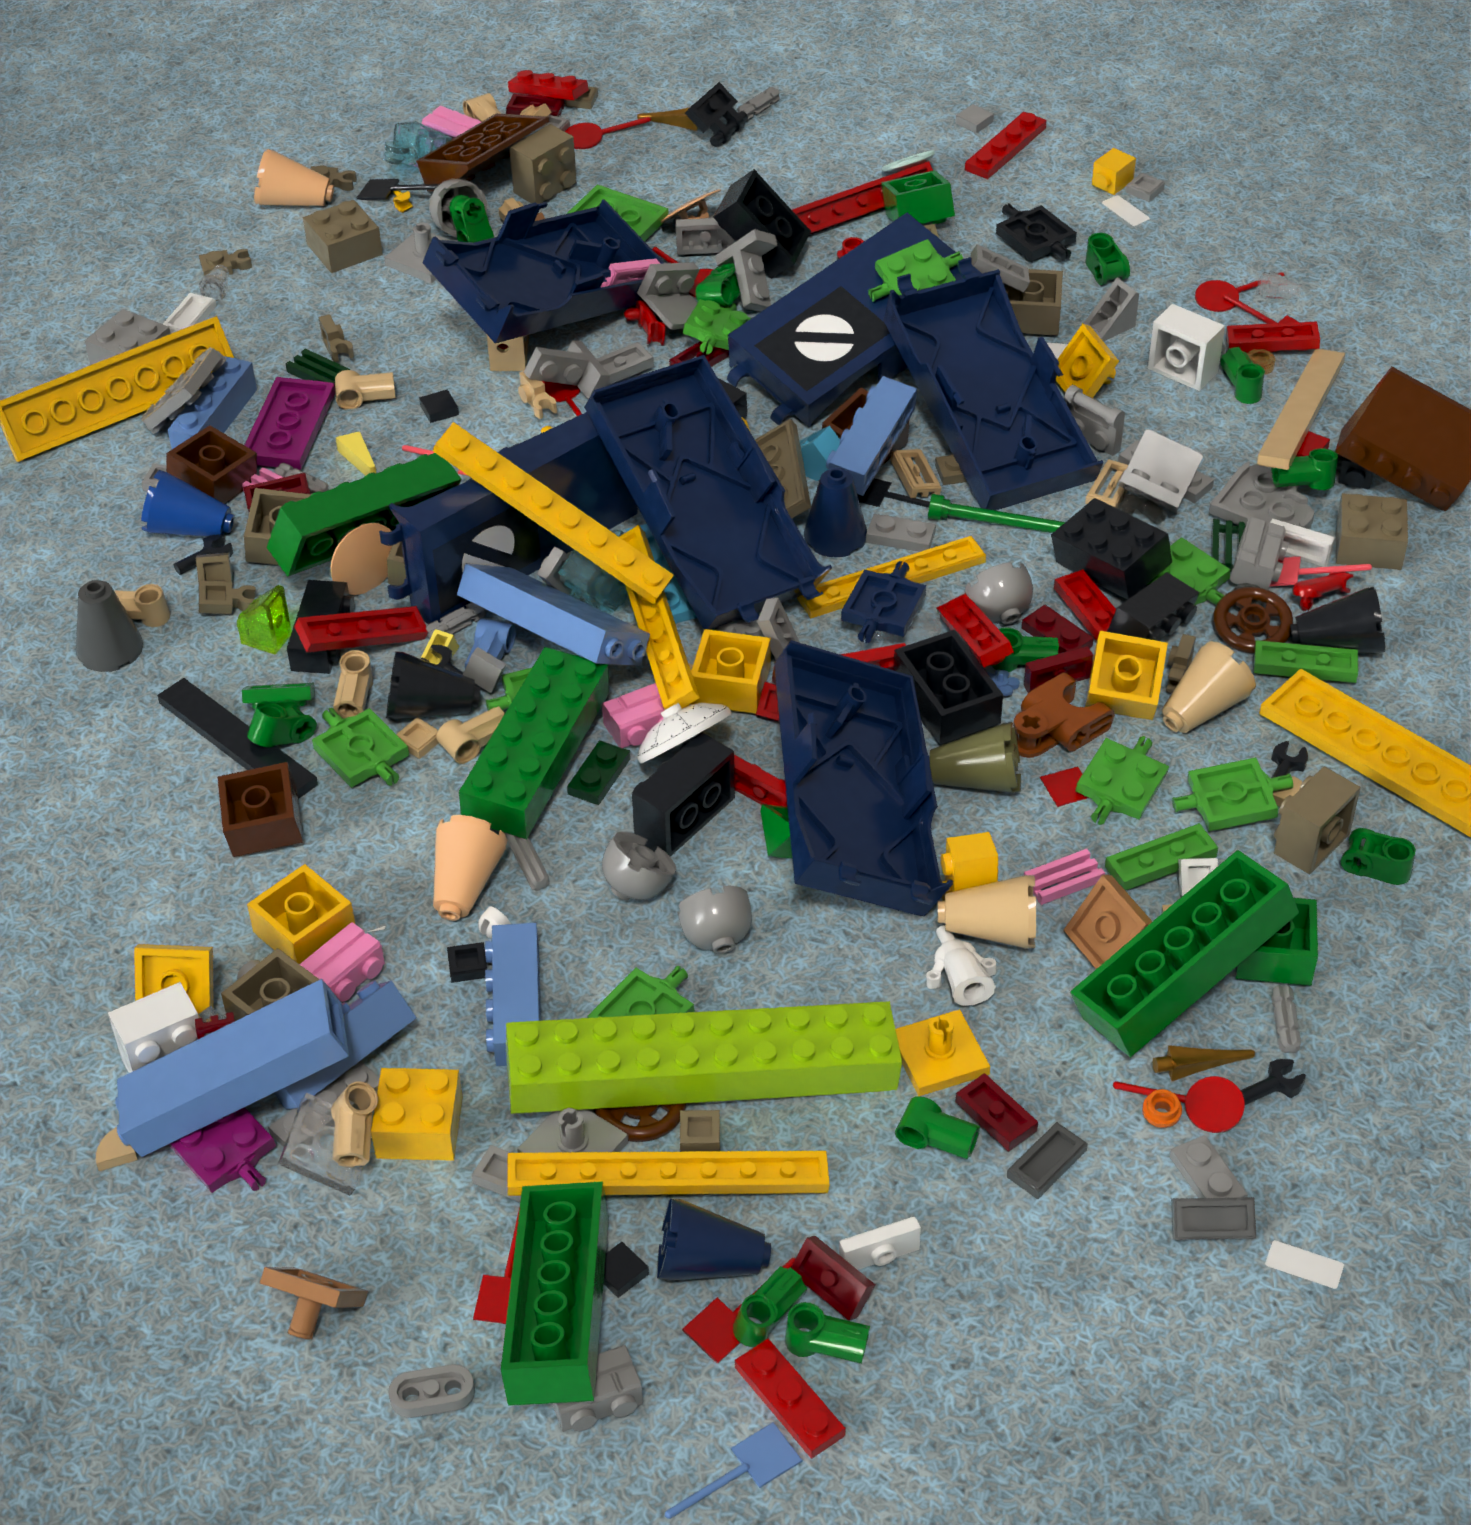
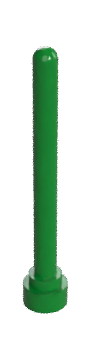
M937 494L931 495L928 519L941 521V518L947 519L948 516L1049 533L1055 532L1065 523L950 503L951 500L945 499L944 495Z

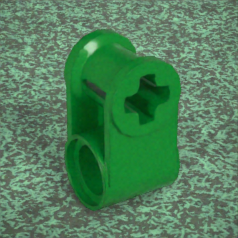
M457 195L451 200L449 209L458 241L474 243L494 238L485 206L480 199Z
M1101 232L1090 235L1085 263L1094 275L1097 283L1105 285L1107 281L1117 277L1121 280L1128 279L1130 276L1129 261L1116 245L1113 238Z
M734 263L724 264L713 269L711 274L697 285V302L700 299L704 301L710 300L718 303L721 307L731 305L735 299L741 296Z
M292 699L276 702L263 701L256 705L247 737L253 743L263 747L302 743L314 734L317 723L310 715L303 714L300 711L299 704Z
M1358 828L1351 832L1348 839L1350 847L1343 853L1340 860L1341 866L1345 871L1393 885H1402L1410 880L1416 852L1414 844L1407 839L1388 836L1366 828ZM1362 839H1366L1364 846H1361ZM1361 858V863L1357 866V861Z

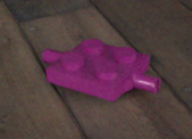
M245 1107L168 1144L211 1193L226 1183L240 1177L247 1182L253 1191L259 1190L258 1184L263 1187L266 1178L254 1166L262 1156L276 1147L273 1137Z

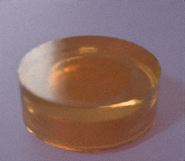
M1254 349L1247 353L1254 364L1264 368V375L1270 374L1274 370L1276 359L1271 352L1264 349Z

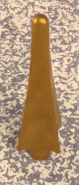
M689 108L665 112L640 113L637 115V119L650 117L652 122L669 124L694 131L698 129L685 114Z
M1168 1045L1167 1056L1155 1057L1152 1063L1155 1073L1169 1072L1171 1081H1175L1217 1066L1255 1057V1051L1251 1049L1221 1050Z

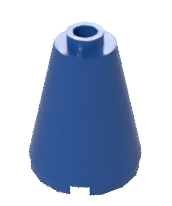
M159 470L155 474L154 478L158 479L159 482L156 488L149 487L145 498L141 521L147 522V525L142 527L143 531L158 534L205 537L224 535L225 532H231L235 515L230 514L231 508L168 472Z

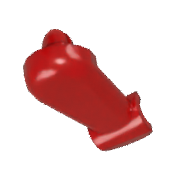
M637 301L636 308L625 310V318L637 320L638 326L642 327L647 333V344L659 342L661 346H664L665 325L657 321L652 309L645 301Z
M1347 572L1330 573L1328 576L1300 581L1293 586L1292 594L1300 596L1301 609L1309 611L1313 606V599L1322 597L1324 593L1334 590L1350 593L1351 589L1346 588V582L1349 578H1353L1354 574Z

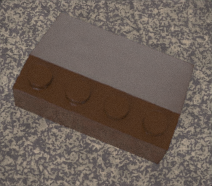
M499 113L492 115L416 160L424 184H441L451 178L473 180L476 173L491 169L495 166L496 161L510 157V146L542 129L550 122L547 116Z
M1391 366L1341 429L1335 452L1438 509L1447 511L1471 480V409Z

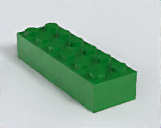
M424 454L405 464H395L385 471L369 473L362 479L350 483L343 482L336 488L325 492H315L308 498L296 502L289 501L279 509L267 549L287 577L331 561L340 541L356 527L368 523H379L394 531L399 522L390 510L389 504L393 503L400 507L417 505L458 486L462 479L452 465L438 454Z
M544 647L459 790L461 815L485 820L491 823V829L501 830L504 833L524 839L528 838L602 707V703L609 694L607 664H597L586 658Z
M1236 850L1070 991L1083 1020L1131 1058L1299 914L1289 885L1241 851Z
M603 1181L522 1186L500 1369L508 1406L594 1401L609 1221Z

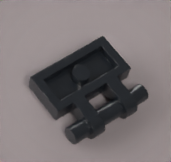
M720 82L685 112L689 119L703 133L709 128L714 132L710 138V143L714 147L719 146L721 143L725 144L731 138V134L734 131L738 132L744 127V122L748 119V115L744 111L738 113L733 108L738 101ZM724 117L727 124L725 125L720 118Z

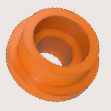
M1159 1089L1145 1098L1142 1112L1144 1118L1150 1124L1160 1128H1167L1175 1125L1180 1120L1182 1105L1173 1092ZM1162 1108L1167 1110L1168 1112L1163 1113L1157 1111L1156 1109Z

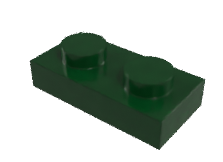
M599 740L567 785L568 795L599 805L630 761V750Z

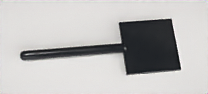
M370 179L356 198L359 200H386L392 191L434 190L440 184L397 185L399 179Z
M875 478L863 496L857 494L860 503L880 507L884 497L928 508L930 505V501L888 492L892 482Z

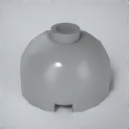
M451 178L442 182L434 189L430 197L429 211L431 219L440 230L457 237L449 209L451 200L457 195L480 199L485 206L486 213L487 201L483 191L472 182L465 179Z
M1011 562L992 566L976 575L978 582L972 587L970 582L966 585L965 594L992 622L1014 623L1021 618V614L1030 605L1033 597V584L1028 570L1023 563H1019L1020 568H1014Z
M619 831L609 841L602 858V871L606 881L611 886V891L623 900H629L630 898L645 900L661 893L670 883L676 871V865L671 857L659 847H657L655 852L646 847L647 839L630 832Z
M723 886L724 893L712 894L711 888L694 893L680 902L678 905L680 912L677 911L680 925L685 937L693 945L704 950H713L716 954H722L733 950L735 944L739 943L746 936L751 927L752 912L748 893L742 887Z

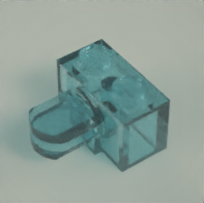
M416 121L396 123L393 141L385 142L384 149L386 152L383 154V160L395 165L404 164L419 168L416 160L452 140V137Z
M576 550L572 551L558 572L566 580L564 585L572 591L570 596L599 609L602 606L614 613L627 598L628 593L625 584Z

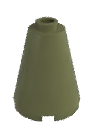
M1003 723L931 749L929 761L934 784L1010 793L1021 792V774H1016L1015 772L1018 771L1020 756L1015 728L1012 727L1013 723Z

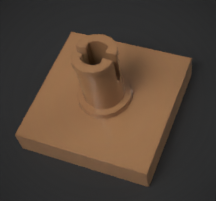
M1102 875L1063 931L1097 969L1153 921L1112 875Z
M264 1267L260 1284L294 1294L298 1297L287 1333L303 1339L313 1338L322 1304L334 1308L363 1307L368 1294V1290L296 1267Z

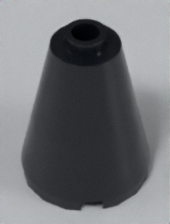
M1374 587L1364 588L1295 617L1296 623L1290 624L1293 644L1358 650V653L1378 654L1385 652L1384 632L1382 633L1381 610Z
M395 652L386 718L403 719L470 713L471 707H478L481 687L474 686L475 679L407 653Z

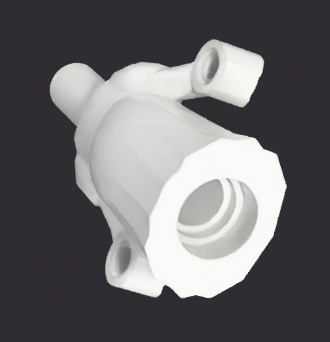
M945 925L940 926L936 930V934L942 945L935 952L933 969L926 974L927 988L936 989L942 986L941 972L944 968L955 1003L966 1006L976 1005L988 1000L994 994V989L996 988L993 979L990 977L996 975V960L993 958H983L976 953V949L972 944L955 939L952 932L945 931Z

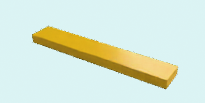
M968 536L865 570L891 574L897 562L902 561V565L906 562L910 568L905 578L912 582L924 583L986 563V554L974 538ZM864 570L820 583L816 590L820 593L823 592L821 596L807 600L801 595L797 599L810 619L843 609Z

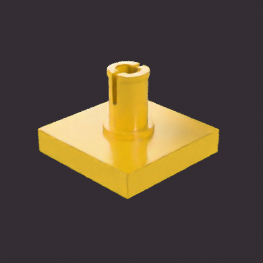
M1082 323L1057 359L1059 361L1058 366L1063 375L1057 376L1056 382L1064 392L1071 385H1075L1082 389L1083 394L1093 398L1103 384L1108 385L1112 382L1108 377L1114 379L1116 375L1115 367L1119 360L1094 329Z
M138 944L134 948L135 1001L181 982L199 1018H203V1022H210V1016H214L213 947Z
M960 1009L895 1029L902 1065L918 1096L977 1079L984 1073L990 1075V1065Z

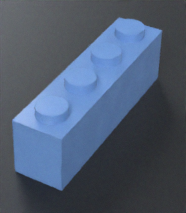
M225 356L226 361L218 370L212 372L214 375L213 379L204 388L199 389L202 393L198 399L190 406L186 405L167 429L172 449L209 425L225 433L257 391L252 362Z
M882 376L877 386L870 388L864 407L857 409L850 430H844L837 451L833 450L829 454L826 468H842L848 471L853 477L857 494L862 496L865 494L913 414L916 406L917 388Z
M536 923L492 925V940L485 941L486 963H492V969L485 970L486 991L493 992V999H486L487 1022H493V1029H486L487 1052H494L496 1066H507L506 1023L541 1021L539 943Z
M374 980L357 992L359 999L351 1005H348L347 1002L341 1004L349 1057L275 1092L274 1094L286 1110L300 1107L417 1018L392 980L380 984Z

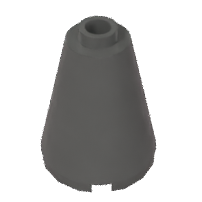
M101 580L87 582L78 592L75 648L78 659L83 662V666L87 669L98 672L116 671L120 669V665L128 661L129 664L133 663L142 652L143 641L140 632L109 583Z

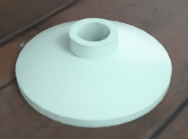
M926 151L883 166L882 171L897 173L925 163L935 155V151Z

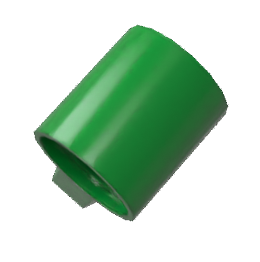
M1239 347L1229 348L1221 356L1220 365L1235 386V398L1245 404L1259 402L1262 398L1264 368L1254 364L1247 353L1241 351Z
M1319 448L1310 451L1309 456L1295 457L1289 470L1271 467L1273 484L1275 487L1308 485L1317 490L1331 489L1335 485L1338 454L1330 449Z
M1000 628L999 630L1010 641L1014 653L1006 656L1002 662L991 666L995 670L1011 672L1019 665H1026L1027 662L1057 655L1059 648L1058 638L1022 636L1016 629Z
M915 1096L911 1098L895 1130V1135L904 1145L915 1149H923L929 1145L968 1159L971 1157L976 1146L980 1126L942 1113L941 1108L934 1101L926 1097Z
M780 1266L754 1294L746 1297L733 1323L735 1338L743 1345L755 1347L766 1340L772 1329L805 1295L807 1287L802 1281V1276L792 1268ZM749 1317L758 1319L761 1324L751 1321Z
M802 1302L793 1306L788 1313L785 1345L792 1354L798 1357H808L815 1353H820L862 1364L870 1326L824 1315L817 1305ZM800 1328H807V1329H809V1330H811V1331L807 1332V1331H802V1330H799V1329H800Z

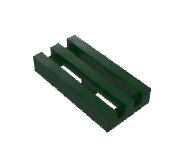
M306 348L301 351L302 356L296 355L293 357L294 363L291 361L286 363L287 372L298 378L332 382L334 384L338 373L350 370Z
M1213 519L1211 557L1219 561V533H1225L1224 563L1222 564L1231 569L1230 572H1232V534H1237L1238 551L1245 523L1239 521L1238 526H1232L1233 521L1226 520L1225 525L1220 524V519Z

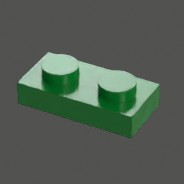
M314 682L252 685L242 689V702L252 703V708H256L259 702H276L288 699L296 701L299 706L307 705V700H312L315 696Z

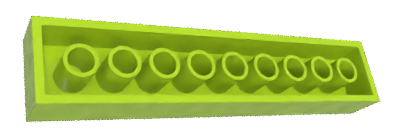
M890 1001L506 1023V1062L511 1114L563 1111L567 1108L583 1110L897 1090L902 1067Z

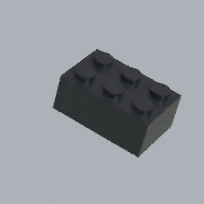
M755 169L730 185L713 216L719 226L735 242L754 229L775 235L777 246L761 256L765 274L771 279L795 264L811 233V230Z
M1096 498L1092 499L1051 534L1055 558L1058 564L1073 572L1083 569L1094 583L1126 599L1137 594L1172 563L1168 533Z
M956 630L894 650L893 670L913 676L920 717L940 745L1001 724L1003 694Z
M700 732L691 741L684 743L680 751L671 759L663 762L647 780L640 782L632 792L634 834L648 840L645 844L646 847L654 852L659 847L671 857L735 799L734 751L705 733Z

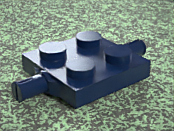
M902 561L897 562L891 574L876 573L865 569L841 611V621L863 626L858 634V639L861 642L865 640V643H870L877 630L901 637L905 636L926 596V585L912 582L905 578L910 569L906 562L903 565Z

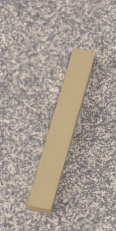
M1324 349L1314 350L1258 454V465L1289 470L1344 364V352Z

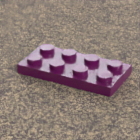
M284 377L275 378L244 446L257 453V465L279 467L281 463H286L302 470L334 398V383Z

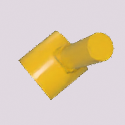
M400 190L392 191L396 196L393 199V203L398 211L402 213L413 207V204L408 200L411 197L409 191L404 193Z

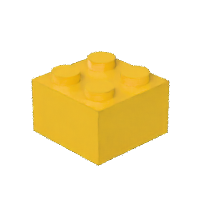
M704 629L691 670L700 698L692 702L691 705L698 703L722 704L733 711L756 714L764 682H767L771 667V638Z
M1100 631L1094 652L1085 707H1089L1097 702H1103L1115 714L1153 720L1158 706L1168 643Z
M306 864L247 903L253 932L274 951L277 948L298 964H301L351 922L355 924L352 903Z
M381 1068L377 1091L378 1103L374 1109L371 1127L376 1159L454 1161L463 1099L459 1070Z

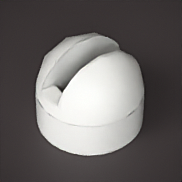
M489 906L481 915L478 928L483 935L492 939V925L511 923L502 912Z

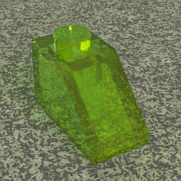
M277 585L256 598L245 611L240 613L237 619V628L241 644L275 655L289 639L292 629L283 586Z

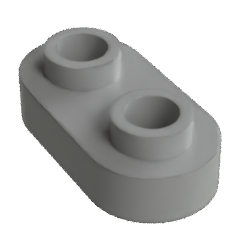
M452 1364L404 1372L393 1379L388 1393L394 1412L402 1417L413 1418L460 1410L472 1401L475 1387L470 1371L461 1365ZM451 1388L460 1389V1392L456 1394H447V1391ZM409 1395L418 1396L415 1401H405V1398Z

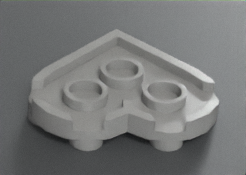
M210 347L194 360L195 363L185 374L182 373L164 391L165 394L155 405L152 404L144 413L141 420L145 423V426L155 434L165 425L167 417L173 420L183 410L184 403L188 406L194 403L202 393L199 388H204L213 379L214 375L211 371L215 372L224 364L226 358L214 348Z
M1249 462L1242 465L1210 503L1209 514L1224 520H1231L1237 525L1240 521L1244 522L1246 526L1248 518L1254 517L1266 521V524H1269L1272 519H1276L1306 529L1311 528L1315 512L1307 504L1308 498L1298 492L1299 486L1275 487L1271 467L1258 464L1250 466Z

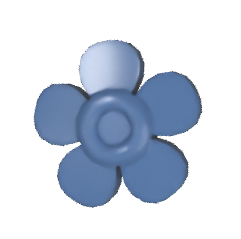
M996 670L995 675L987 672L1003 696H1010L1013 694V690L1019 688V680L1015 677H1009L1007 671Z

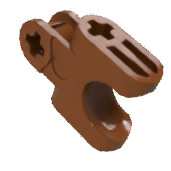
M1061 673L1030 691L1022 701V712L1015 716L1013 723L1016 731L1019 756L1034 758L1059 743L1068 751H1076L1107 732L1111 728L1115 712L1103 702H1097L1089 707H1076L1069 704L1074 700L1077 681L1069 674Z

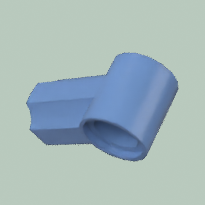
M481 618L476 626L474 645L465 662V669L472 653L477 647L501 660L504 653H510L515 641V625Z

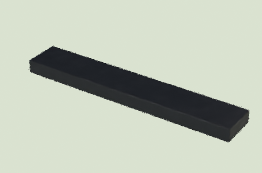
M182 678L157 695L159 704L246 770L288 762L297 787L298 799L318 785L317 777L278 747H263L250 741L247 737L249 730L247 724L187 679Z

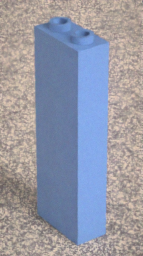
M465 564L457 592L458 596L594 663L641 666L650 633L511 567Z
M320 979L118 1078V1097L115 1098V1103L119 1111L117 1133L124 1145H130L143 1157L349 1057L340 1000L323 979Z

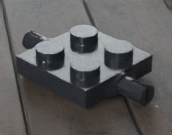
M1010 203L1003 206L1002 213L1009 217V219L996 224V234L1028 260L1033 261L1049 253L1056 254L1062 261L1070 258L1071 251L1066 246L1075 243L1077 232L1042 205L1025 211H1018Z

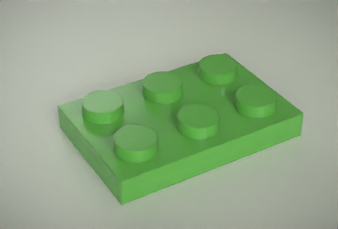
M598 184L567 212L568 214L598 207L601 201L605 199L644 242L663 224L661 220L669 214L668 208Z

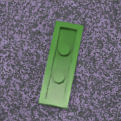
M1256 640L1253 673L1292 677L1298 670L1303 669L1320 680L1356 683L1358 676V650Z
M1198 823L1108 856L1105 860V868L1126 891L1179 871L1178 859L1217 857L1218 846L1202 825Z

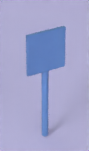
M774 1422L731 1448L732 1452L741 1462L740 1466L665 1512V1517L671 1519L745 1472H748L758 1487L761 1488L803 1462V1460Z

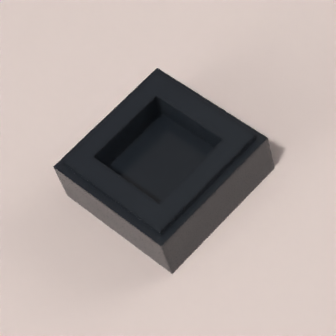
M448 389L419 397L420 406L430 423L459 415L458 406Z
M484 942L447 947L451 983L485 978L487 963Z
M622 1241L606 1253L603 1284L617 1298L621 1297L649 1275V1266Z

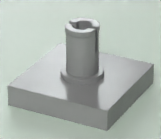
M420 222L413 227V233L384 257L385 266L432 283L436 278L422 262L433 237L436 236L439 240L448 239L432 234L430 224Z
M567 1108L563 1111H553L517 1148L518 1153L620 1152L629 1141L627 1133L588 1109L576 1110Z

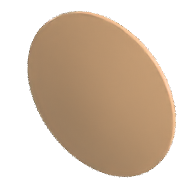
M721 189L688 201L661 220V223L680 216L681 219L709 218L705 201L721 192ZM699 206L700 211L697 217L693 215L688 216L687 211Z
M368 523L356 527L340 541L334 551L330 566L332 580L347 582L350 595L364 594L379 586L388 577L387 558L392 546L381 543L379 531L391 532V530L382 524Z

